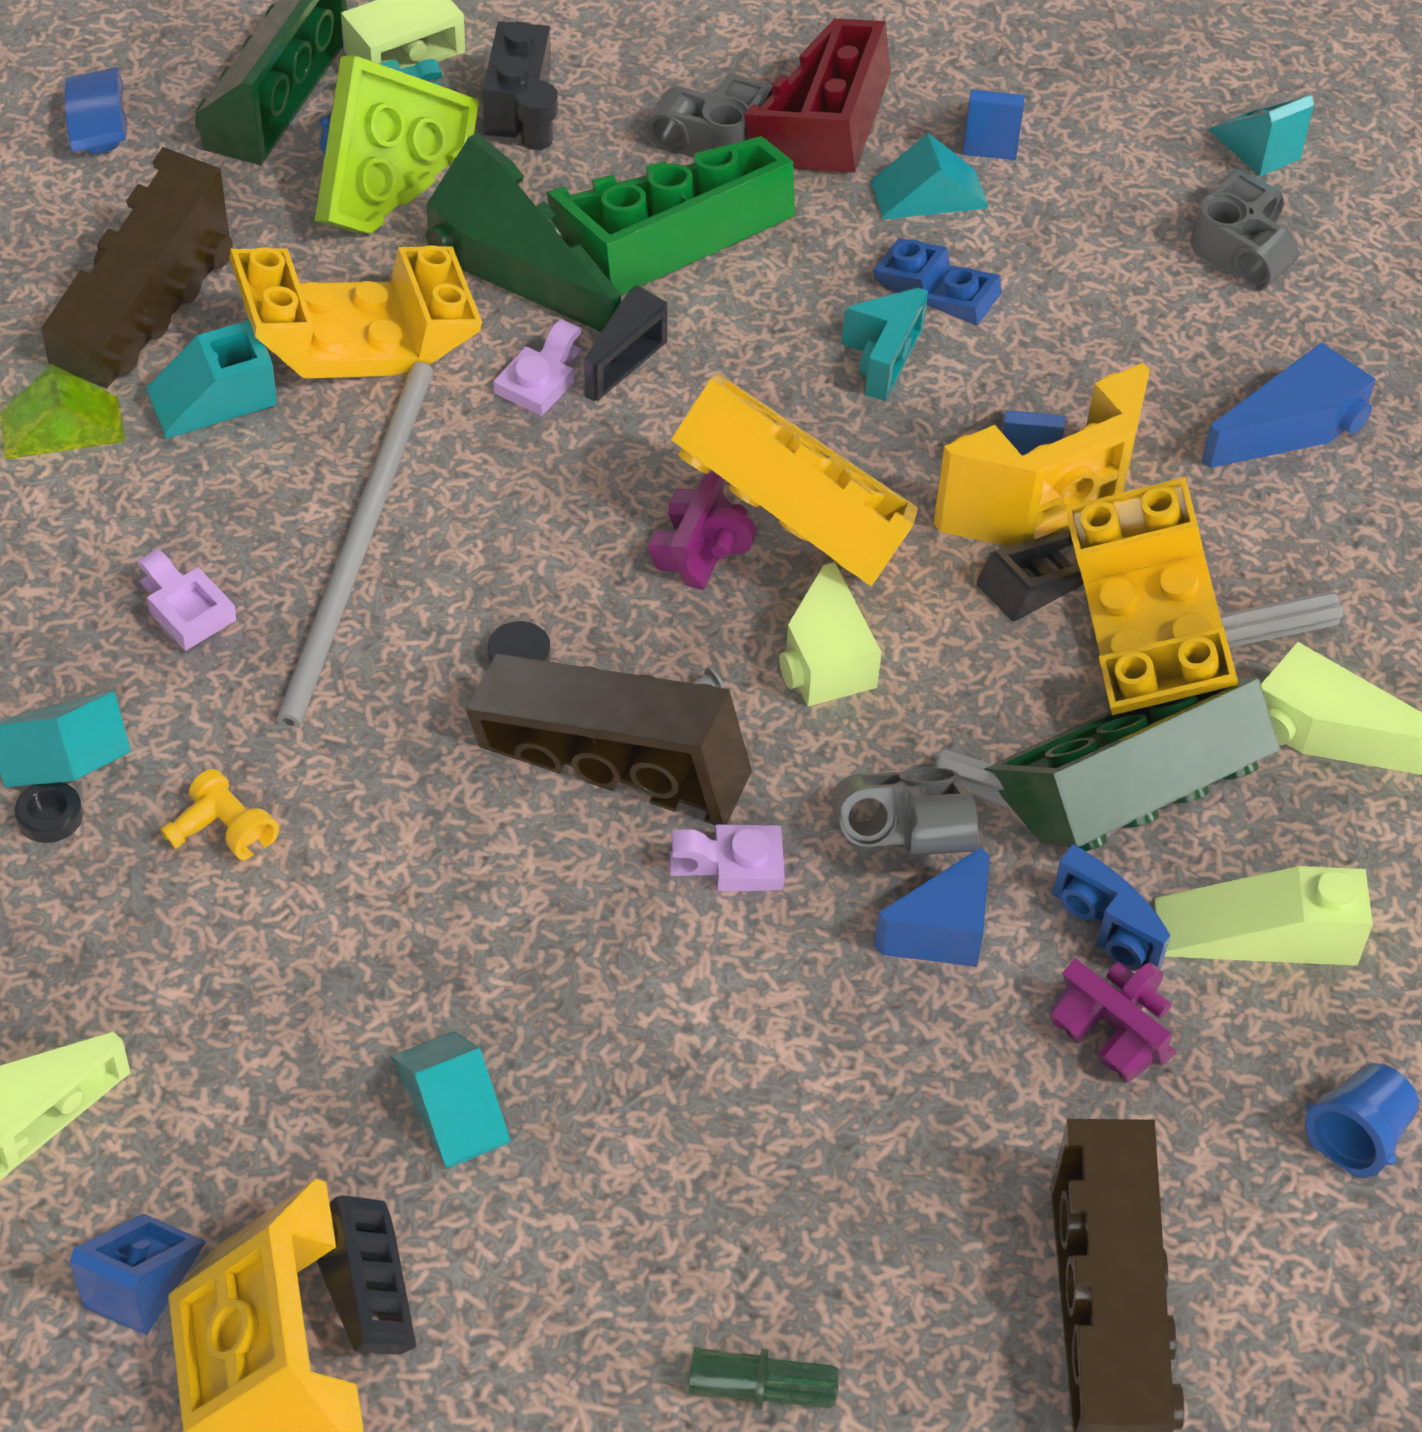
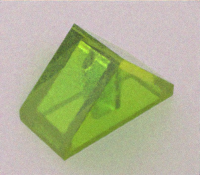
M52 364L0 414L6 460L125 442L118 397Z

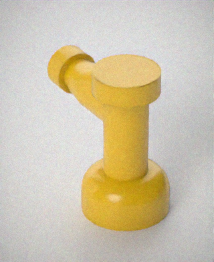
M209 769L198 775L189 788V796L195 803L189 806L173 823L169 821L159 831L166 840L170 841L172 847L176 850L186 842L185 839L203 830L219 818L228 827L225 835L228 848L238 859L244 861L254 855L246 846L259 839L264 848L275 842L279 834V824L263 809L251 808L247 810L228 790V779L219 770Z

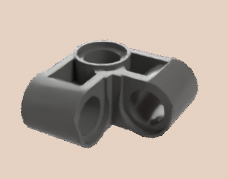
M728 74L719 89H715L713 93H702L683 87L670 88L662 95L646 119L643 127L645 138L656 149L661 150L662 147L671 149L670 153H680L690 157H694V153L748 140L744 114L753 104L760 107L773 94L772 84Z
M1236 168L1231 171L1223 183L1201 201L1191 237V247L1200 257L1231 273L1237 280L1242 277L1255 284V290L1261 291L1274 282L1300 256L1296 241L1291 233L1276 223L1285 205L1281 191L1245 170Z
M922 767L903 772L859 773L846 777L837 785L833 792L831 804L835 818L847 839L858 846L874 847L905 844L906 852L909 856L976 852L978 816L975 798L972 792H968L958 777V773L954 770L939 767ZM871 798L880 801L878 812L870 820L858 822L849 818L851 808L859 800Z

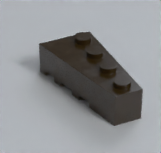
M161 148L152 162L154 168L159 171L148 187L137 184L126 200L128 207L133 210L118 232L109 228L106 230L97 244L98 249L91 273L82 270L78 272L41 327L49 366L101 387L108 388L120 373L126 375L134 369L138 362L140 351L152 337L158 339L166 333L171 322V316L183 302L192 303L197 298L202 287V281L214 268L221 269L227 264L230 250L233 249V242L229 236L221 168L168 148Z
M496 654L465 708L480 748L558 774L561 773L564 765H568L573 768L582 780L589 784L614 791L617 784L622 783L651 795L650 804L675 812L680 802L707 811L704 822L715 826L727 825L752 773L731 693L727 688L715 687L709 684H694L661 679L650 675H634L601 670L591 666L581 667L548 662L532 657L522 658Z
M1067 1119L1050 1185L1072 1430L1073 1432H1173L1174 1430H1182L1185 1416L1183 1389L1181 1384H1172L1171 1360H1174L1176 1354V1327L1174 1317L1168 1315L1167 1309L1168 1259L1166 1250L1163 1248L1155 1119Z

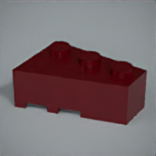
M834 18L799 55L800 65L789 77L780 75L772 84L773 94L761 107L753 104L744 114L748 140L762 136L793 161V169L855 173L891 74L886 21Z

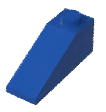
M1321 342L1212 423L1209 427L1201 462L1209 468L1327 444L1345 430L1350 434H1354L1363 427L1372 412V405L1369 404L1376 379Z

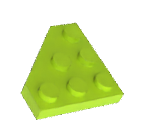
M356 55L341 56L314 221L350 232L372 234L386 222L384 217L400 204H409L436 182L435 175L453 163L468 137L474 135L479 99Z

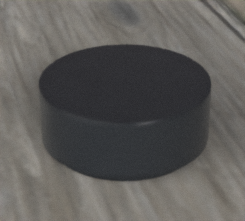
M525 621L506 623L498 627L489 638V663L491 664L496 654L522 658L532 657L550 662V639L541 627Z
M63 782L36 784L27 788L18 797L15 804V817L20 831L27 838L36 842L52 843L69 837L78 829L83 819V808L79 794L70 785Z

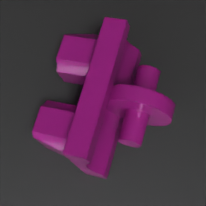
M714 471L704 474L698 489H675L669 501L668 515L674 529L678 530H655L648 544V551L656 569L680 572L686 586L700 590L705 589L719 558H727L729 553L742 554L750 550L757 535L754 524L746 517L748 514L747 509L741 504H732L728 501L723 493L725 479Z
M1076 958L1062 972L1066 989L1060 994L1049 1012L1051 1022L1059 1029H1064L1067 1035L1078 1044L1101 1018L1116 1029L1117 1032L1100 1050L1098 1057L1100 1062L1110 1070L1118 1072L1119 1077L1125 1082L1129 1083L1154 1060L1163 1066L1176 1054L1175 1049L1169 1045L1172 1033L1141 1010L1144 1007L1157 1018L1162 1019L1172 1006L1170 1001L1156 991L1163 979L1164 972L1151 962L1145 964L1135 974L1120 962L1114 964L1107 973L1106 978L1122 989L1121 992H1118Z

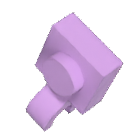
M563 319L559 320L549 332L541 352L525 346L494 380V394L543 416L574 383V369L569 367V365L582 352V348L572 344L581 334V328Z
M159 549L137 560L138 566L147 575L140 580V584L151 594L147 597L149 613L185 651L236 621L235 605L199 567L182 576L168 557Z
M716 825L714 840L707 838L706 835L696 830L682 829L672 831V851L669 852L670 876L716 875L717 891L783 890L785 872L781 825Z

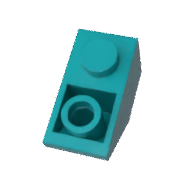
M250 320L197 335L146 387L147 395L165 439L278 405L273 363L265 345L255 337Z

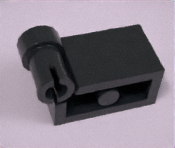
M521 21L497 22L482 89L484 135L516 138L521 131V141L526 148L543 150L551 146L553 120L558 114V94L556 88L549 83L551 74L550 26Z

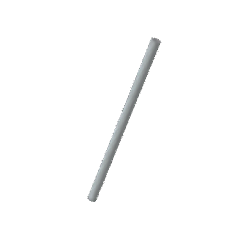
M415 362L410 368L276 717L277 724L286 725L288 719L293 721L292 727L300 728L432 379L433 369L424 362Z

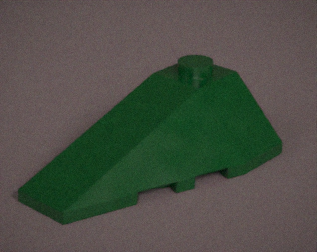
M479 133L468 137L426 204L428 222L426 240L428 245L438 247L452 246L463 271L602 332L620 305L621 294L580 244H573L571 246L566 244L554 224L556 214L544 201L535 206L518 185L522 183L524 175L516 165Z

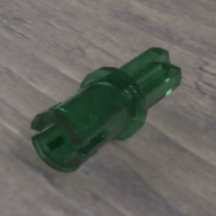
M694 1346L688 1395L755 1402V1409L762 1410L763 1401L831 1408L835 1406L837 1401L839 1371L835 1366L828 1364L768 1358L769 1349L761 1348L760 1355L722 1352L720 1350Z

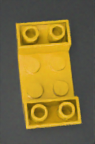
M452 246L398 247L390 282L364 281L339 283H299L288 248L260 247L256 249L230 250L229 259L255 337L303 379L391 376L410 371L412 364L415 362H424L431 365L481 330L482 320Z
M1141 363L1122 372L1111 373L1100 381L1095 382L1086 426L1079 432L1052 444L1040 445L1026 455L1022 456L995 425L972 435H963L952 443L945 445L933 523L935 527L943 533L1012 546L1069 529L1065 510L1067 506L1124 492L1150 369L1144 363Z
M1186 477L1065 507L1074 550L1100 653L1099 661L1112 715L1239 685L1212 586Z
M319 1179L312 1180L217 1245L168 1294L183 1432H364L357 1384L314 1373L310 1370L297 1273L336 1248L328 1190L325 1181Z

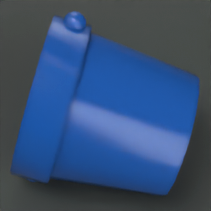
M1370 1063L1361 1067L1334 1091L1323 1094L1316 1103L1310 1102L1306 1105L1305 1130L1310 1143L1317 1151L1355 1177H1372L1378 1175L1386 1164L1392 1166L1397 1162L1395 1156L1396 1145L1418 1112L1419 1100L1414 1087L1400 1072L1385 1064Z

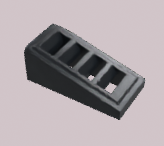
M638 285L630 289L584 358L585 396L592 401H599L667 343L668 307L666 301Z
M1070 528L990 552L977 579V586L1013 622L1084 585L1079 565L1073 566L1059 552L1070 545L1074 547ZM1048 558L1059 571L1055 572L1043 559ZM1028 568L1036 578L1032 579L1024 569Z
M346 1195L335 1197L329 1204L336 1248L316 1260L353 1350L400 1355L416 1348L395 1230L386 1202L384 1200ZM372 1313H376L379 1320H373Z

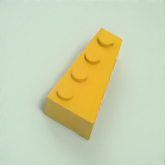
M716 373L709 380L671 438L674 443L681 447L678 455L689 465L706 474L713 470L730 483L729 490L741 500L757 508L762 506L777 517L779 523L789 532L804 541L811 542L830 556L838 565L853 573L871 587L914 525L918 507L719 373Z

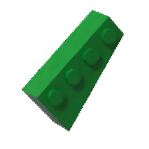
M760 136L694 153L695 163L667 164L666 161L647 165L645 166V176L618 183L613 174L593 179V189L569 195L566 186L546 191L548 206L556 214L554 224L568 246L580 244L618 292L623 295L629 292L635 285H645L794 217L793 161Z

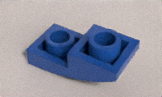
M118 67L66 78L65 109L69 143L72 152L87 149L89 154H101L117 148L119 142L126 140L128 122L122 105L124 85Z
M898 238L873 270L874 279L889 290L897 293L914 288L927 290L928 306L977 326L1002 293L1000 275L977 271L968 267L950 265L947 247L922 243L918 240Z
M1072 844L1059 861L1052 895L1060 899L1063 907L1073 916L1083 920L1094 918L1102 922L1097 945L1105 949L1108 957L1115 964L1120 962L1129 970H1137L1151 962L1161 969L1170 933L1160 917L1148 902L1114 870Z

